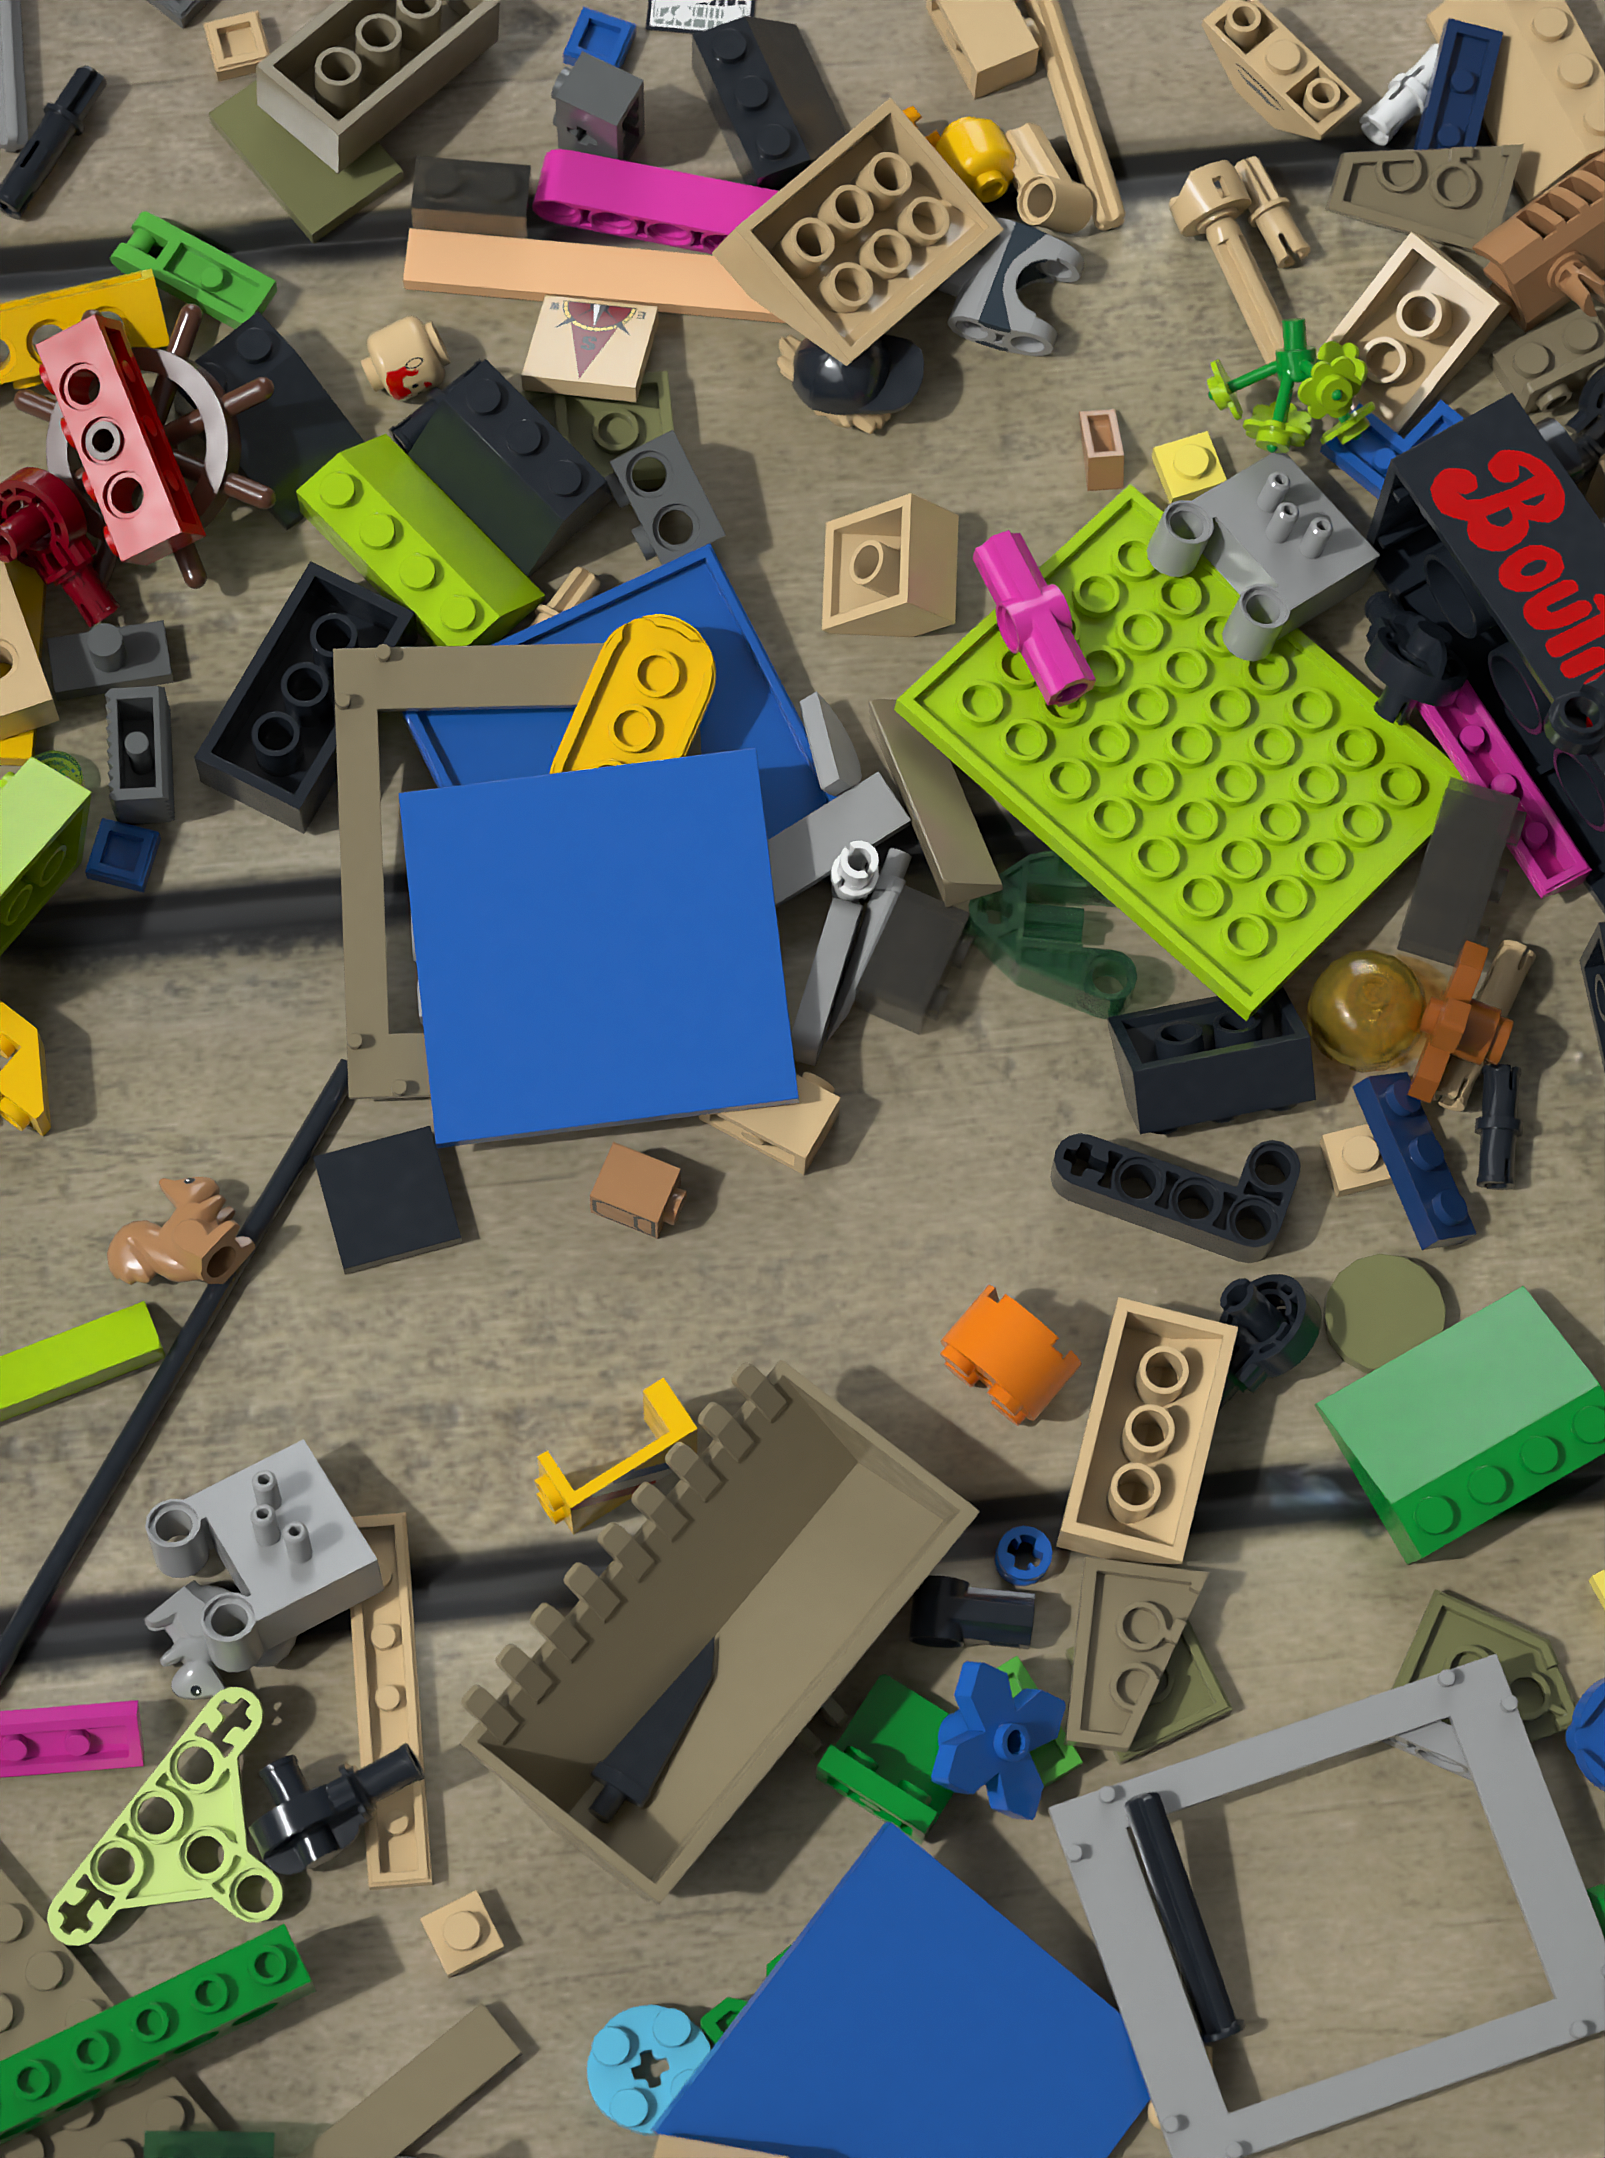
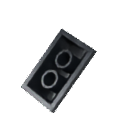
M743 16L692 35V69L745 185L780 191L847 134L796 24Z
M487 359L483 360L442 399L408 454L433 482L528 578L613 499L607 480Z
M1283 986L1247 1022L1218 996L1107 1017L1126 1104L1140 1135L1146 1133L1169 1134L1177 1131L1182 1126L1207 1121L1215 1123L1229 1122L1238 1118L1239 1115L1267 1109L1271 1111H1285L1294 1108L1298 1103L1316 1100L1310 1035Z

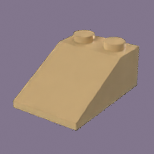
M1410 232L1326 341H1335L1342 346L1345 343L1355 344L1359 348L1358 359L1364 361L1367 365V378L1362 384L1359 393L1353 396L1351 409L1353 410L1359 403L1365 406L1372 401L1375 409L1371 413L1400 435L1478 352L1512 307L1425 237Z

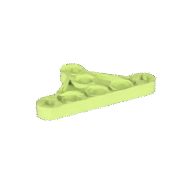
M229 1687L220 1690L207 1703L53 1899L48 1909L47 1922L51 1933L57 1940L67 1945L76 1946L91 1942L104 1931L118 1911L124 1908L212 1897L236 1917L246 1922L258 1923L271 1918L279 1911L284 1901L285 1892L282 1880L274 1870L270 1869L268 1865L249 1851L239 1757L259 1733L264 1723L262 1702L253 1692L245 1688ZM243 1698L250 1704L245 1714L252 1722L246 1730L235 1726L222 1740L234 1745L233 1750L225 1757L214 1742L198 1736L197 1733L205 1723L210 1731L215 1733L225 1719L224 1714L219 1710L221 1704L224 1701L237 1704ZM192 1747L204 1748L212 1755L214 1761V1770L210 1778L200 1784H191L185 1781L178 1770V1761L182 1753ZM153 1797H161L167 1800L172 1805L175 1813L171 1828L161 1834H151L145 1831L139 1821V1810L142 1804ZM202 1836H211L217 1839L224 1850V1860L221 1866L211 1873H201L195 1870L188 1859V1849L191 1843ZM114 1847L127 1850L133 1856L135 1862V1870L132 1877L126 1883L120 1885L107 1882L101 1876L99 1870V1862L102 1855L108 1849ZM87 1874L98 1890L115 1896V1900L107 1908L101 1898L98 1899L87 1914L89 1920L93 1922L91 1929L87 1931L79 1927L72 1931V1933H69L63 1927L68 1917L61 1909L66 1902L74 1906L80 1904L91 1890L79 1886V1883ZM251 1875H260L266 1878L273 1887V1900L270 1906L261 1912H250L244 1909L237 1897L241 1881Z

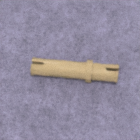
M1513 940L1501 941L1493 963L1475 1000L1502 1009L1501 1016L1507 1018L1525 976L1536 959L1535 953L1532 950H1528L1523 957L1522 955L1526 951L1527 946ZM1450 1055L1432 1100H1438L1440 1095H1443L1438 1102L1440 1106L1453 1111H1463L1483 1066L1490 1065L1491 1063L1483 1061L1481 1066Z

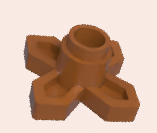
M1466 940L1456 960L1446 990H1442L1439 999L1431 996L1419 1026V1030L1426 1033L1425 1038L1427 1040L1415 1068L1408 1096L1431 1103L1450 1055L1481 1066L1483 1061L1494 1065L1499 1063L1508 1042L1514 1020L1501 1016L1502 1009L1472 998L1489 948Z

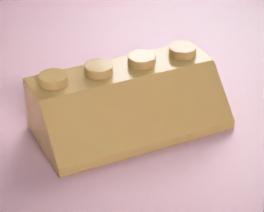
M1445 0L1427 15L1426 22L1438 44L1444 22L1448 18L1503 32L1481 124L1493 146L1524 144L1513 184L1525 206L1605 150V72L1565 0Z
M1118 1297L1056 1547L1108 1560L1182 1564L1238 1327Z

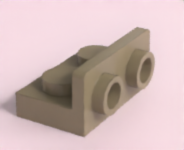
M1579 308L1491 351L1487 362L1507 394L1513 393L1527 414L1538 409L1542 413H1548L1566 403L1571 398L1573 392L1583 388L1590 377L1605 366V327L1598 316L1590 317Z

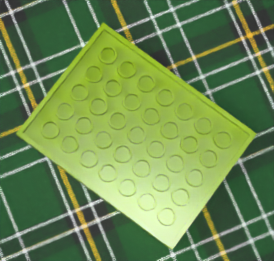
M1129 484L1039 567L1046 584L1056 585L1068 603L1072 617V634L1096 679L1092 690L1068 705L1062 707L1047 705L1021 652L1013 653L1003 641L996 620L995 608L897 699L894 710L1247 1022L1474 795L1447 756L1408 723L1403 726L1398 725L1396 722L1399 717L1398 714L1394 724L1380 717L1373 708L1379 698L1298 628L1277 640L1271 652L1263 659L1246 661L1232 654L1223 642L1222 633L1240 594L1203 554L1195 569L1182 577H1170L1155 569L1148 559L1147 547L1163 515V511L1133 485Z

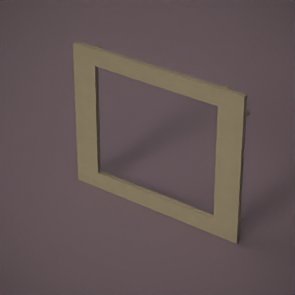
M604 643L391 648L388 645L381 644L377 648L333 649L349 1099L431 1097L424 1033L389 1034L378 712L577 707ZM700 727L687 756L701 755Z

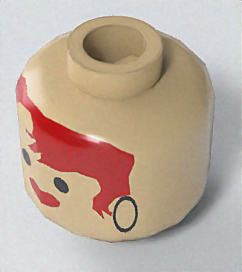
M413 315L406 316L372 332L367 339V348L370 356L361 360L364 372L374 391L377 392L385 388L392 398L400 402L440 385L445 378L444 366L451 363L447 349L434 323L430 321L423 324L419 318Z

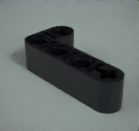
M1078 1133L1069 1135L1058 1145L1052 1163L1050 1178L1056 1192L1068 1201L1235 1261L1254 1263L1268 1256L1275 1244L1299 1178L1301 1165L1298 1155L1291 1146L1275 1140L1261 1142L1248 1155L1238 1185L1235 1187L1093 1135ZM1077 1159L1088 1162L1087 1169L1083 1172L1082 1177L1071 1173V1169ZM1264 1164L1274 1165L1280 1168L1286 1181L1278 1185H1268L1258 1178L1255 1168ZM1108 1167L1113 1169L1109 1187L1105 1188L1101 1186ZM1128 1178H1140L1148 1183L1152 1194L1142 1199L1131 1198L1122 1190L1121 1182ZM1187 1198L1198 1199L1206 1205L1209 1215L1198 1220L1190 1219L1182 1214L1178 1203ZM1241 1219H1255L1265 1228L1266 1236L1258 1240L1246 1239L1237 1231L1235 1223Z

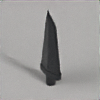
M715 1636L602 1762L599 1761L591 1772V1776L604 1785L588 1809L600 1821L609 1824L625 1800L643 1808L651 1797V1790L713 1679Z

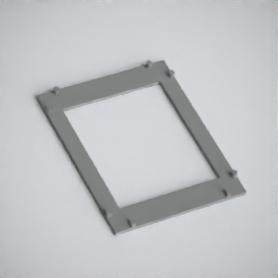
M1497 1654L1450 1670L1445 1669L1436 1675L1112 1786H1104L1098 1791L1048 1808L1171 2158H1242L1605 2030V1939L1518 1712V1701L1511 1693ZM1449 1718L1554 1999L1228 2113L1127 1832V1828H1130L1131 1825L1125 1811V1803L1136 1795L1146 1792H1157L1168 1815Z

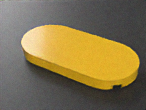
M665 614L643 616L642 618L625 623L616 629L608 637L599 653L554 757L549 774L687 757L710 704L716 685L715 661L709 646L700 633L687 622Z

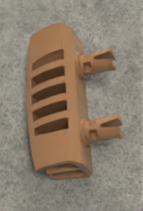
M1605 150L1534 199L1472 247L1477 255L1491 261L1483 270L1484 274L1493 281L1489 289L1512 307L1507 314L1525 333L1571 300L1590 317L1597 316L1591 297L1605 305V281L1602 280L1605 277Z

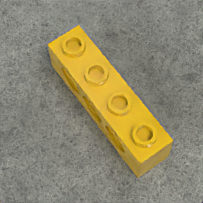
M152 269L0 303V339L9 347L7 358L0 363V384L12 382L14 389L29 388L43 384L39 373V365L42 364V361L32 341L34 333L41 326L48 324L56 325L65 330L80 322L84 312L90 309L117 314L123 321L122 326L131 347L160 349L159 347L168 346L170 339Z

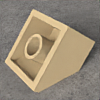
M910 493L826 522L822 631L829 634L914 637L955 624L959 515Z

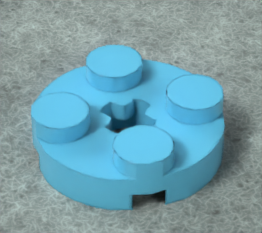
M641 2005L617 2014L594 2037L587 2062L589 2089L596 2106L601 2113L621 2128L643 2136H657L650 2129L711 2051L706 2036L687 2015L674 2008L669 2009L659 2005ZM645 2053H652L655 2060L665 2059L669 2065L670 2071L667 2070L660 2074L661 2085L658 2087L649 2088L646 2079L635 2080L632 2075V2069L641 2065L640 2056Z

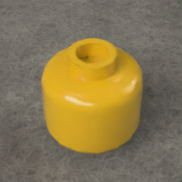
M968 116L952 122L944 129L935 150L980 202L987 203L1000 198L1014 178L1012 170L1016 159L1015 153L1001 128L990 119Z

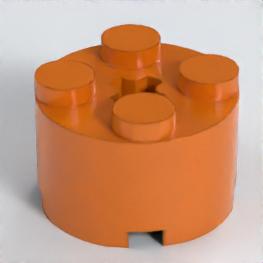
M988 1285L940 1341L944 1346L940 1353L946 1360L944 1365L971 1388L978 1380L989 1388L987 1394L993 1399L990 1402L992 1406L1016 1426H1019L1025 1418L1034 1421L1082 1365L1079 1358L1071 1350L1062 1359L1064 1355L1053 1347L1059 1338L1033 1314L1005 1294L999 1301L996 1288L992 1285Z

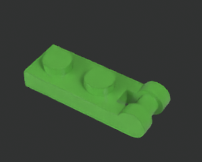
M142 211L132 224L131 228L134 233L127 244L119 243L110 257L112 264L124 274L152 269L158 288L188 304L199 306L202 312L234 329L259 311L262 315L278 291L276 280L145 211ZM153 246H162L164 249L157 259L148 255Z

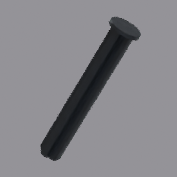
M1146 1792L1136 1795L1125 1803V1811L1201 2031L1199 2034L1202 2042L1210 2043L1230 2037L1245 2029L1246 2025L1243 2019H1236L1162 1799L1157 1792Z

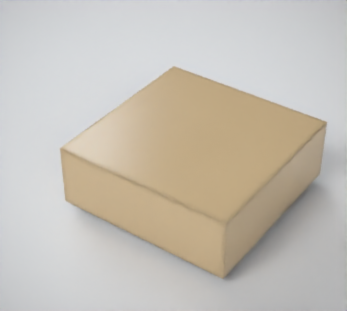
M258 10L203 23L218 82L256 73V65L270 54Z

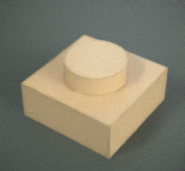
M1368 1124L1322 1135L1320 1145L1336 1197L1393 1184Z
M477 1890L420 1918L448 1978L505 1950Z

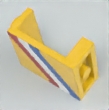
M664 1377L643 1390L644 1420L657 1440L576 1491L573 1490L548 1450L537 1456L539 1477L534 1482L539 1492L536 1493V1496L554 1525L564 1520L574 1535L631 1499L633 1493L643 1482H649L653 1485L674 1472L665 1462V1456L677 1442L688 1445L697 1454L698 1428Z

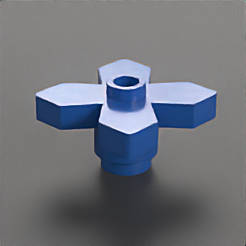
M966 1661L962 1665L954 1693L959 1709L946 1716L940 1725L938 1732L939 1750L931 1779L934 1783L956 1793L974 1794L985 1785L991 1809L1013 1819L1033 1820L1036 1816L1044 1785L1029 1752L1058 1737L1066 1703L1064 1700L1039 1689L1024 1688L1013 1698L1006 1672L984 1662Z

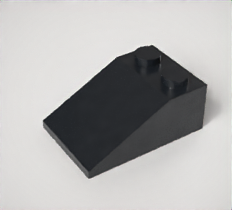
M258 311L194 362L208 371L222 386L226 394L259 377H266L273 382L274 394L270 399L236 415L241 435V461L238 474L274 490L276 502L267 510L288 531L304 518L301 514L296 490L339 452L365 441L298 353ZM179 386L173 403L175 411L180 416H183L197 409V406L188 393ZM204 431L198 436L206 443V433Z

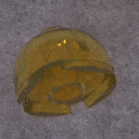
M1375 949L1351 951L1332 961L1314 982L1306 1008L1309 1034L1322 1054L1330 1060L1334 1057L1340 1063L1350 1065V1070L1361 1073L1387 1070L1405 1060L1422 1036L1423 1032L1419 1030V1026L1427 1007L1425 990L1413 968L1397 956Z

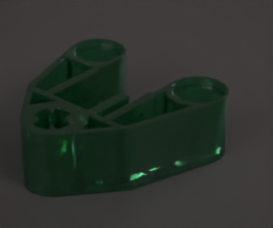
M1053 850L1030 854L999 874L1003 890L970 900L965 924L968 938L1016 986L1100 1019L1121 1015L1128 1009L1137 981V970L1134 963L1128 956L1119 951L1083 947L1081 942L1084 926V908H1076L1083 907V905L1116 906ZM987 911H998L1001 923H988ZM1100 976H1110L1118 980L1123 989L1114 994L1103 993L1096 988L1093 981Z

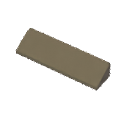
M875 699L869 701L872 728L908 816L911 819L912 826L945 906L950 907L1003 890L999 875L950 759L894 710L897 700Z

